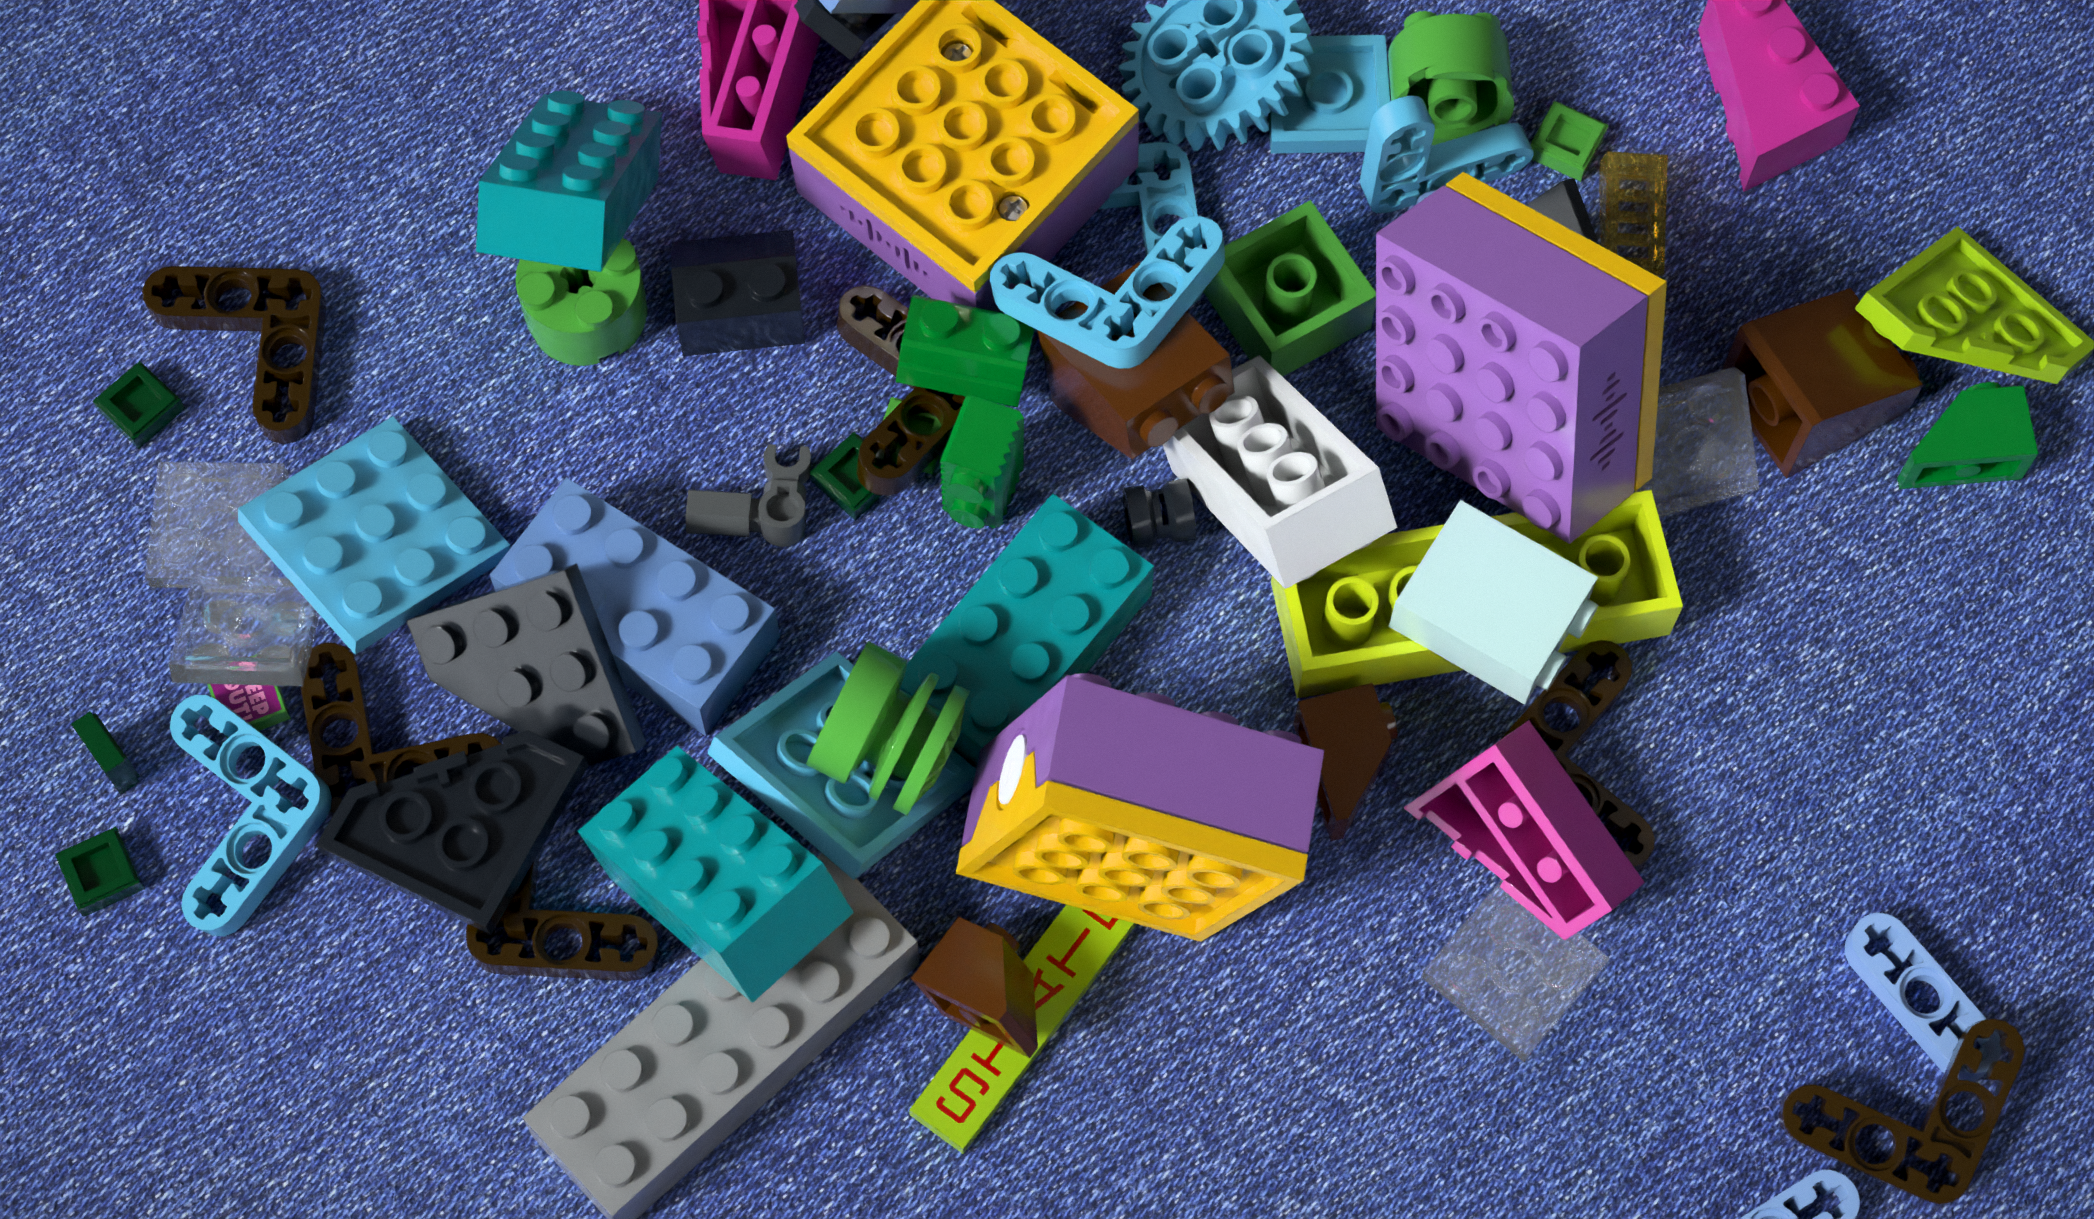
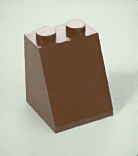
M1140 262L1100 288L1115 295L1140 265ZM1161 283L1150 285L1143 293L1144 297L1153 301H1163L1172 296ZM1077 301L1056 316L1062 319H1075L1083 315L1088 306L1083 302ZM1133 311L1135 319L1137 317V314ZM1188 311L1184 313L1152 354L1140 365L1132 368L1118 369L1108 366L1038 330L1052 402L1065 414L1132 460L1151 447L1163 445L1178 429L1201 414L1215 411L1225 402L1227 397L1235 393L1230 355ZM1133 327L1125 336L1135 337ZM1113 334L1112 340L1117 341L1121 336Z
M1851 288L1749 321L1740 326L1716 381L1786 479L1907 413L1923 386L1912 359L1907 354L1898 352L1888 338L1880 335L1873 328L1872 324L1855 310L1860 299Z

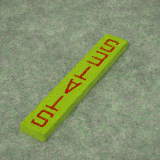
M1065 905L1023 960L1033 973L1038 1049L1031 1058H1028L970 1030L909 1109L910 1116L964 1154L1137 924Z

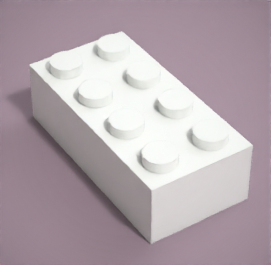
M1260 355L1232 370L1235 393L1227 397L1218 409L1211 413L1201 414L1178 429L1163 444L1172 472L1179 479L1186 478L1193 494L1285 589L1299 581L1312 577L1319 570L1356 550L1367 547L1377 538L1397 528L1379 467Z

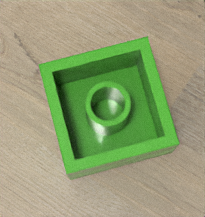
M1311 200L1225 245V262L1220 271L1203 290V293L1249 360L1260 355L1282 377L1371 329L1376 307L1375 290Z

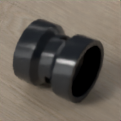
M1186 478L1166 481L1161 489L1148 490L1143 485L1123 488L1122 497L1125 523L1132 549L1151 547L1157 539L1170 538L1175 543L1195 540L1194 508Z

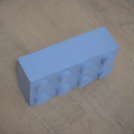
M567 477L490 574L494 589H498L577 563L623 683L705 736L708 735L780 638L776 609Z

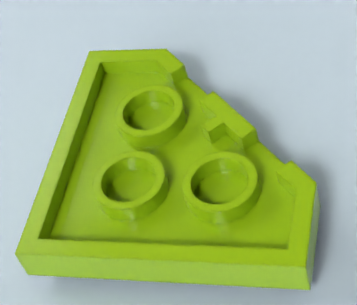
M1959 226L1867 291L1855 307V310L1866 318L1880 335L1890 339L1902 350L2053 384H2058L2083 364L2094 351V340Z

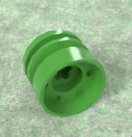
M868 641L846 680L814 744L806 765L845 784L854 775L863 761H866L876 766L870 784L869 797L878 801L891 774L906 781L893 809L908 816L912 806L935 785L963 729L961 727L965 701L970 691L955 684L943 709L940 710L927 703L940 678L939 675L931 672L922 681L913 695H910L900 690L908 660Z

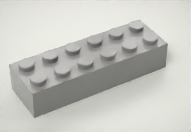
M823 853L817 858L824 863L854 913L753 1003L750 1002L701 959L522 1117L532 1137L607 1219L639 1218L919 965L917 940L857 879L853 880Z

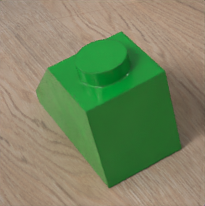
M1984 382L1962 390L1910 454L1897 477L1899 489L2022 480L2038 455L2024 386L2002 387L1996 382Z

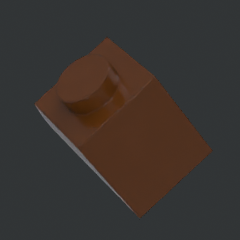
M1373 683L1298 701L1293 725L1297 736L1302 739L1301 744L1324 750L1317 800L1330 841L1343 839L1386 764L1392 740L1398 737L1392 708L1387 701L1379 703Z
M958 917L911 977L912 981L943 1016L1028 1058H1031L1038 1049L1033 973L1016 954L1020 947L1018 941L995 923L988 922L983 928L964 918Z

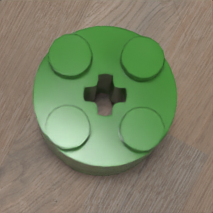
M1419 11L1405 19L1404 29L1394 38L1388 52L1391 101L1405 96H1419L1423 99L1435 127L1432 145L1479 132L1494 123L1495 126L1506 124L1514 110L1509 43L1505 33L1501 30L1500 20L1497 16L1486 12L1473 15H1436L1430 11Z
M622 237L601 272L519 260L516 270V289L525 322L535 342L551 358L576 366L600 363L599 358L606 357L617 351L620 355L629 349L641 335L646 323L648 307L639 261L634 246L630 241Z

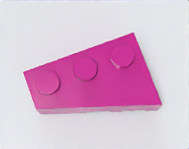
M699 0L700 21H697L702 57V69H699L702 135L720 173L777 180L788 145L786 136L793 129L821 36L802 22L794 7L798 0Z
M1708 0L1698 27V33L1715 93H1720L1727 118L1725 128L1729 142H1734L1741 167L1739 177L1743 191L1745 192L1844 143L1860 105L1785 0Z
M1529 720L1404 807L1417 820L1420 821L1426 817L1452 838L1455 842L1451 848L1466 860L1474 856L1502 879L1503 882L1500 888L1563 940L1568 939L1612 911L1645 883Z

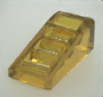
M1607 151L1600 160L1599 173L1601 246L1617 254V245L1648 247L1649 258H1623L1656 276H1663L1665 268L1668 155ZM1619 180L1646 181L1647 190L1619 189ZM1619 201L1647 203V212L1619 211ZM1618 223L1648 225V235L1618 233Z

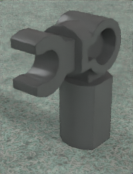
M768 444L764 451V472L768 482L765 483L761 499L753 498L752 493L689 489L686 506L687 534L750 537L751 532H759L767 542L774 546L787 547L799 542L807 528L805 508L807 491L803 484L807 482L811 472V453L809 447L801 446L799 461L791 467H784L777 463L776 445Z

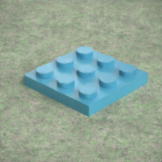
M394 416L238 508V523L355 655L407 623L406 621L423 613L497 566L510 550V544Z
M836 651L717 734L707 754L850 878L855 880L969 791L973 786L976 769L952 749L935 785L912 806L907 816L893 809L906 781L891 774L877 801L869 797L870 784L876 766L863 761L854 775L845 784L807 766L806 762L854 667L853 664Z

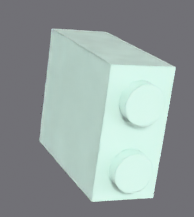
M1460 500L1397 598L1389 627L1525 705L1537 685L1548 691L1567 658L1558 650L1568 634L1580 639L1592 620L1599 605L1589 599L1598 577Z

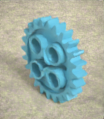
M1167 0L1168 4L1163 8L1153 4L1145 6L1152 19L1149 24L1142 22L1132 23L1131 28L1139 41L1127 42L1122 45V49L1129 60L1119 65V70L1126 81L1121 86L1128 101L1139 109V122H1145L1153 136L1157 137L1164 133L1169 143L1176 146L1186 136L1193 151H1198L1201 148L1206 137H1211L1217 150H1222L1226 141V135L1235 133L1237 139L1244 144L1247 142V127L1253 124L1260 130L1267 132L1269 125L1265 116L1270 112L1286 116L1288 111L1282 100L1283 97H1301L1303 92L1296 78L1310 76L1312 72L1305 58L1314 54V48L1308 37L1311 30L1296 0Z

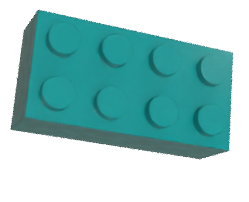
M555 91L549 95L543 94L479 180L476 252L601 272L658 181L662 112L645 110L642 104L630 100H616L609 104L585 101L583 95L572 91Z
M1052 493L907 663L900 690L913 695L922 681L933 672L939 675L940 678L927 703L940 710L943 709L955 684L970 691L965 701L961 727L963 729L953 750L976 768L981 748L1064 677L1087 673L1151 597L1154 565Z
M679 746L673 748L661 760L654 763L647 772L611 803L605 805L597 815L578 830V833L602 868L616 885L752 1003L854 913L821 860Z

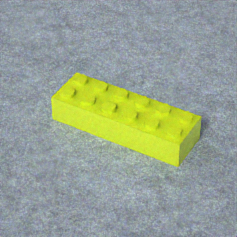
M1652 490L1634 492L1570 544L1547 530L1538 528L1517 512L1491 516L1598 577L1589 599L1599 605L1592 620L1580 639L1568 634L1558 652L1579 651L1588 643L1600 640L1620 644L1670 635L1683 608ZM1445 524L1385 534L1374 540L1367 547L1348 554L1319 570L1312 577L1299 581L1287 589L1273 576L1271 577L1272 591L1297 698L1338 692L1369 683L1379 685L1463 670L1389 627L1397 598Z

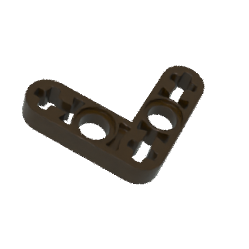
M191 266L164 267L153 272L147 278L142 289L143 301L153 320L164 328L173 330L261 332L252 403L253 415L264 436L272 442L281 444L294 443L305 437L311 430L315 417L326 317V300L316 278L307 271L298 269ZM241 287L251 292L249 303L238 311L230 312L218 307L221 295L231 288ZM203 288H205V290H204V299H205V304H206V308H205V309H201V307H200V305H199V303H198V301H197V300H204V299H203V294H202V289H203ZM172 289H181L184 297L176 298L173 307H166L162 299L170 298ZM263 290H269L272 299H266L268 306L266 311H264L265 299ZM295 292H304L307 300H301L297 310H288L286 302L293 300ZM287 344H298L306 348L305 359L294 368L285 369L273 364L275 353L279 348ZM279 386L289 388L288 396L294 411L287 413L285 422H276L272 414L279 412L282 407L283 394Z
M862 285L853 287L845 292L840 299L837 319L838 332L848 344L896 377L900 355L897 347L902 342L909 308L885 291L874 286ZM869 312L876 314V320L870 317L864 318L861 322L854 319L855 313L860 316H865ZM882 333L888 335L886 340H882ZM908 385L913 389L910 394L861 444L856 472L859 482L868 491L877 495L889 496L898 494L907 488L946 447L965 396L954 394L950 405L946 401L950 393ZM929 413L940 421L942 427L935 433L920 434L914 431L907 421L913 415ZM897 443L903 447L898 453L896 468L889 464L882 469L874 466L875 459L880 462L887 461L896 452Z
M1594 641L1578 651L1557 675L1548 691L1544 690L1502 738L1529 720L1549 749L1557 750L1555 752L1552 751V753L1579 791L1587 797L1589 805L1598 816L1601 810L1609 815L1604 823L1609 833L1616 838H1621L1627 832L1636 839L1632 847L1634 853L1628 850L1623 853L1636 871L1639 872L1644 868L1654 849L1655 837L1651 826L1643 817L1568 758L1570 753L1621 697L1631 677L1632 664L1629 655L1621 646L1611 641ZM1604 662L1608 663L1613 668L1610 679H1601L1591 690L1587 698L1580 689L1586 683L1592 666L1598 668ZM1554 703L1567 704L1576 711L1579 725L1571 731H1556L1546 723L1544 709Z
M322 643L312 647L303 656L299 664V680L315 774L323 779L330 789L332 802L328 815L333 817L342 802L341 797L335 796H339L345 791L343 774L339 766L351 765L352 775L358 786L372 781H376L379 785L399 778L400 773L409 766L423 765L462 751L466 755H470L501 744L491 735L471 733L376 754L362 674L353 654L340 644ZM336 663L337 668L341 672L336 677L338 694L342 701L330 703L329 693L320 677L325 673V665ZM348 719L358 725V734L349 746L332 748L323 742V734L326 728L334 721Z
M540 851L496 926L505 927L510 939L529 941L527 928L535 927L532 937L535 957L526 958L528 953L524 944L513 943L503 944L499 955H491L487 944L481 941L482 938H492L495 930L490 935L467 924V947L473 959L483 970L494 974L633 981L640 980L649 975L658 965L661 955L657 933L652 925L642 917L631 914L534 909ZM565 928L575 930L582 937V945L580 951L574 957L560 961L547 955L545 945L553 932ZM595 930L601 931L600 936L604 945H623L626 941V934H637L640 945L647 948L646 950L635 951L633 961L623 962L619 950L599 948L601 961L592 962L595 953L592 932Z
M1998 1019L1977 1021L1967 1027L1959 1038L1920 1130L1826 1087L1814 1084L1799 1086L1787 1093L1780 1105V1125L1786 1135L1798 1144L1913 1197L1934 1204L1953 1202L1961 1197L1968 1188L2021 1067L2025 1053L2023 1038L2015 1027L2006 1021ZM1995 1031L2002 1035L2000 1047L2009 1053L2006 1061H1993L1984 1076V1080L1997 1082V1087L1994 1094H1992L1979 1083L1959 1080L1958 1074L1962 1067L1970 1074L1976 1073L1982 1060V1052L1973 1047L1976 1038H1990ZM1965 1091L1972 1093L1982 1104V1120L1971 1131L1957 1130L1946 1118V1103L1957 1092ZM1813 1096L1818 1097L1823 1101L1820 1111L1836 1121H1843L1844 1108L1856 1114L1855 1118L1850 1121L1843 1131L1841 1151L1829 1146L1830 1141L1835 1138L1837 1133L1819 1126H1814L1809 1134L1799 1130L1802 1119L1793 1113L1796 1103L1809 1104ZM1869 1124L1882 1126L1892 1137V1153L1885 1161L1879 1164L1867 1163L1856 1152V1135L1861 1128ZM1908 1137L1919 1144L1912 1151L1911 1155L1929 1162H1935L1940 1154L1948 1158L1946 1169L1955 1175L1951 1186L1939 1184L1935 1191L1931 1192L1926 1188L1928 1176L1911 1167H1905L1903 1180L1892 1174L1905 1157Z

